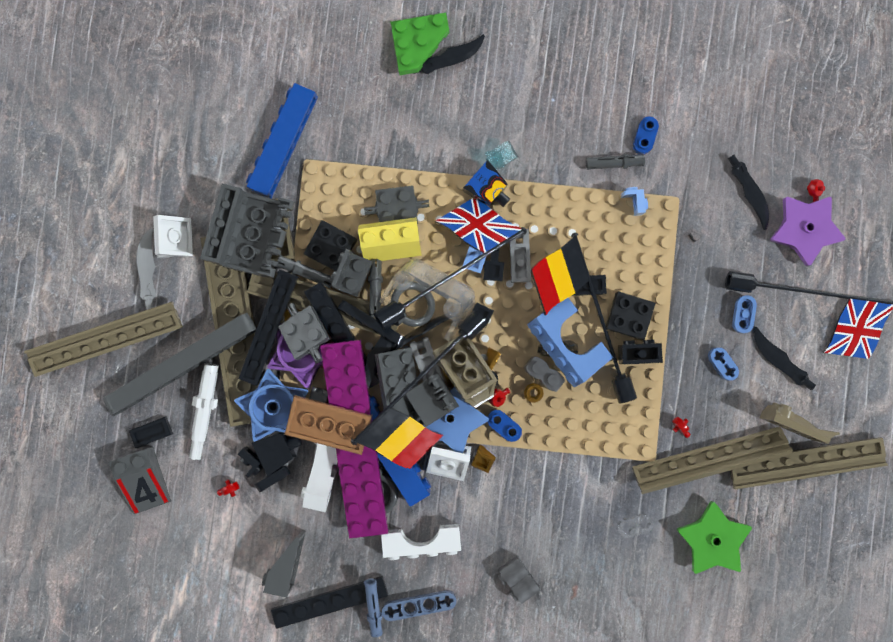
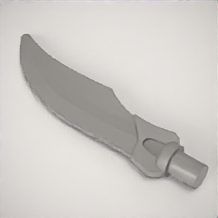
M152 228L142 236L136 254L141 288L140 298L145 301L146 310L154 308L153 300L156 296L152 280L155 269L152 253Z

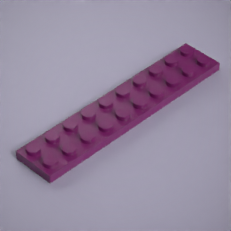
M361 339L320 345L329 404L372 415ZM364 446L363 454L360 455L336 448L349 539L388 534L389 530L377 451Z

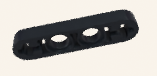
M342 300L337 308L402 348L407 340L391 328L383 330L376 319Z

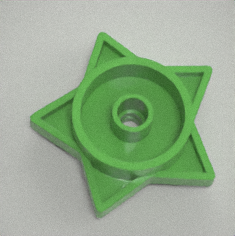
M710 501L700 519L694 523L677 528L678 533L692 548V571L695 574L717 565L741 572L739 547L752 530L751 526L728 520L717 504Z

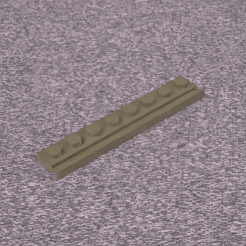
M275 272L274 278L252 274L246 293L268 299L278 273ZM298 279L289 304H295V307L300 310L312 306L304 291L313 287L314 284ZM327 289L337 308L342 300L369 315L370 302ZM340 311L348 325L375 333ZM393 324L391 328L397 331L398 326Z
M173 301L25 350L24 352L28 356L27 360L34 377L182 328L183 326Z
M776 427L633 466L632 471L641 489V493L646 494L792 454L793 449L792 447L790 448L781 427Z
M877 437L794 450L789 455L730 470V475L733 481V489H742L888 466L885 460L886 452L883 438Z

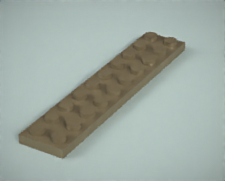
M206 237L200 238L202 250L204 247ZM204 260L215 330L245 313L249 314L254 323L250 294L246 293L249 288L246 273ZM255 333L219 354L230 427L251 423V417L234 400L257 390L259 384L256 386L238 379Z

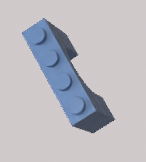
M566 298L555 305L547 315L544 312L529 322L527 326L542 344L543 349L554 360L555 365L565 375L567 381L573 387H576L588 380L609 362L613 356L602 342L590 348L583 355L575 354L566 348L561 339V326L565 320L578 311L571 300Z

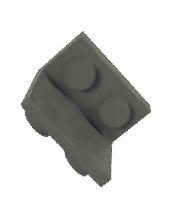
M346 249L345 253L342 252L339 256L338 263L340 265L338 270L333 272L330 282H332L331 286L337 290L358 298L373 262L355 255Z

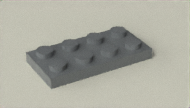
M412 347L374 354L383 409L417 378ZM416 383L411 389L418 386V383ZM406 395L392 407V409L404 413L420 424H423Z

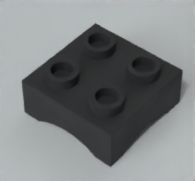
M321 220L304 255L337 271L340 265L338 263L340 254L342 252L345 253L346 249L351 251L357 239Z
M619 291L616 292L606 323L607 330L639 340H645L656 303Z

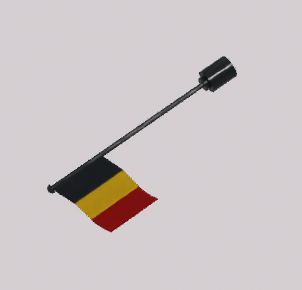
M574 232L571 235V239L564 246L541 259L530 271L545 315L555 305L575 294L588 282L617 371V375L614 376L615 379L612 380V385L618 403H626L637 399L631 376H626L625 373L620 371L577 238L579 234Z
M474 310L458 326V334L460 336L358 436L351 439V444L357 445L359 443L371 448L395 464L410 469L443 434L427 429L410 416L394 410L392 407L462 338L464 340H472L488 325L486 319Z

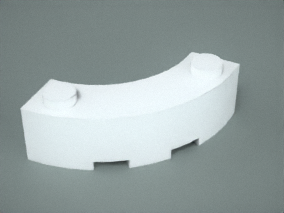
M314 443L317 444L314 463L307 487L302 489L301 499H304V508L326 512L338 470L336 448Z

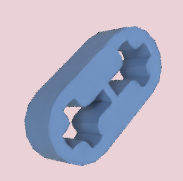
M713 348L709 351L708 359L722 379L734 380L738 377L739 369L725 349ZM715 352L722 354L720 356L722 363L720 360L714 359V357L716 356ZM724 366H726L729 369H733V371H731L732 376L725 374L727 370Z

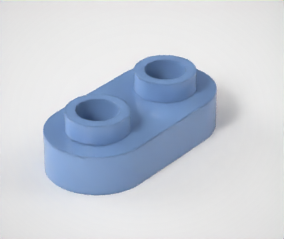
M741 296L735 302L732 326L737 333H748L754 327L757 303L752 296ZM743 302L747 304L746 309L742 307ZM740 321L744 322V327H740Z

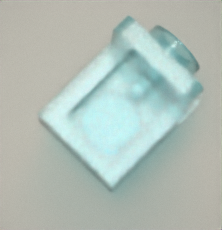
M510 141L504 142L492 151L485 152L487 156L486 161L488 160L495 169H501L518 158Z

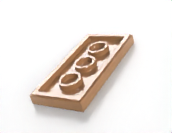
M295 395L284 435L362 455L364 446L359 443L352 445L351 439L358 436L370 424L372 415Z

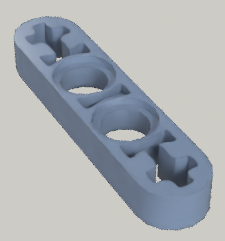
M444 590L388 601L382 608V616L387 621H395L451 610L456 605V596L453 591ZM445 596H449L450 599L453 598L450 604L444 601L440 602V607H437L436 597H439V601L445 600ZM432 599L434 606L430 609L425 608L423 605L424 600ZM411 602L415 605V610L407 612L404 609V605ZM398 604H401L402 614H399V610L394 611L393 615H390L389 612H386L388 610V607H391L393 610L399 608Z

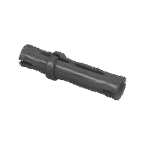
M626 153L621 156L586 158L587 170L616 167L627 169L632 166H645L644 154L627 155Z
M282 255L279 256L277 261L278 267L316 283L323 282L324 286L328 288L331 287L330 275L303 265L299 260L294 261Z
M375 259L370 260L373 263L370 268V276H368V282L370 283L369 316L373 318L374 310L378 311L381 309V283H383V276H381L382 261L377 259V267H375Z

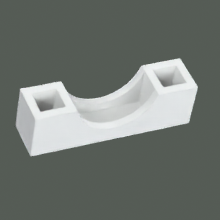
M459 524L440 525L437 534L431 540L422 543L410 540L402 529L389 530L388 534L381 535L383 558L388 557V560H397L400 558L399 556L417 558L421 554L433 557L443 552H446V555L457 554V551H461Z

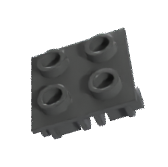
M439 373L430 376L425 382L405 394L425 427L459 407Z

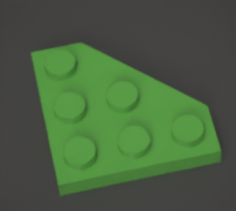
M446 13L391 22L399 75L418 73L423 67L424 62L436 51L443 38L448 36L449 25Z

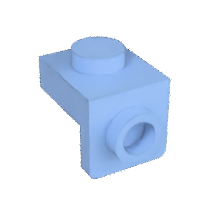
M638 187L626 188V191L621 194V198L632 197L634 216H641L646 213L648 200L644 197V189L638 190Z

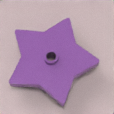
M785 197L783 198L784 219L770 240L794 249L804 265L810 266L823 246L844 241L846 238L831 221V197L811 204Z
M279 329L277 334V350L267 367L272 370L290 371L305 388H310L319 367L323 366V361L315 363L311 354L304 356L300 360L294 359ZM320 347V348L318 349V351H319V353H320V355H321V357H322L321 347Z

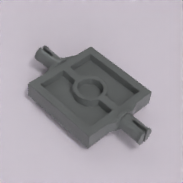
M414 186L375 190V206L364 207V211H366L365 215L376 214L379 222L417 218L419 208L430 206L425 204L429 203V199L417 201L414 194Z
M289 304L290 306H287L291 317L278 327L294 359L300 360L304 356L311 354L315 363H319L323 358L318 349L320 345L330 340L314 307L308 306L301 312H298L295 304Z

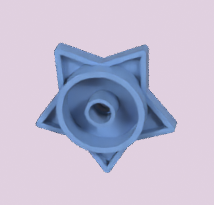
M267 369L257 390L236 398L234 402L251 417L253 441L255 442L275 431L285 433L294 396L297 395L305 398L308 389L285 386L270 369ZM271 403L277 404L276 410L270 409Z
M454 387L450 392L459 407L426 428L443 434L438 441H443L455 452L463 454L469 433L488 422L489 418L465 402ZM448 415L454 416L453 422L447 421Z

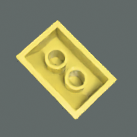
M416 217L362 224L358 227L361 251L365 259H375V262H377V259L385 261L422 256Z

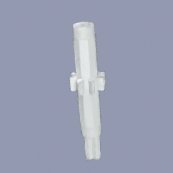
M204 363L199 393L193 396L192 406L196 407L189 455V458L192 460H201L211 409L214 410L217 407L218 399H214L218 365Z

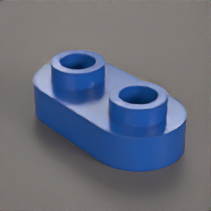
M645 117L638 125L633 142V149L638 154L645 155L653 148L659 128L658 121L654 117ZM647 123L652 125L651 129L646 126ZM641 141H645L647 146H642Z
M493 410L488 414L489 426L510 442L520 439L522 435L521 427L504 412ZM499 416L501 421L494 423V417ZM515 429V435H509V430Z

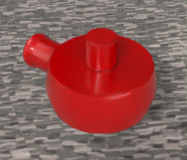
M811 180L807 186L809 195L813 197V202L819 201V196L825 191L822 180Z
M505 388L503 391L501 389H494V397L488 400L489 403L494 407L502 406L506 400V395L510 393L509 388Z
M680 417L674 418L672 423L675 427L672 430L675 433L679 431L685 438L691 435L688 432L689 427L686 425L689 421L686 418L684 420Z
M230 480L225 481L226 486L217 491L218 496L230 493L231 497L236 496L234 491L240 489L237 481L231 483Z

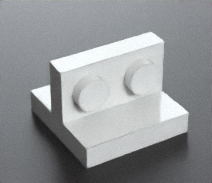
M164 215L153 216L155 255H157V258L193 256L191 218Z
M437 441L432 446L426 473L464 481L470 462L471 447L465 445L462 454L455 452L443 441Z

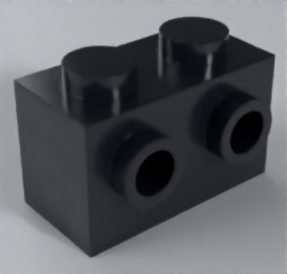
M635 340L623 341V345H618L619 364L663 363L662 343H655V340H643V344H635Z

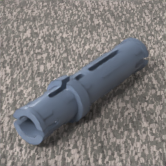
M375 579L364 581L368 608L367 621L370 624L371 637H380L383 634L381 627L382 613L379 610L377 581Z

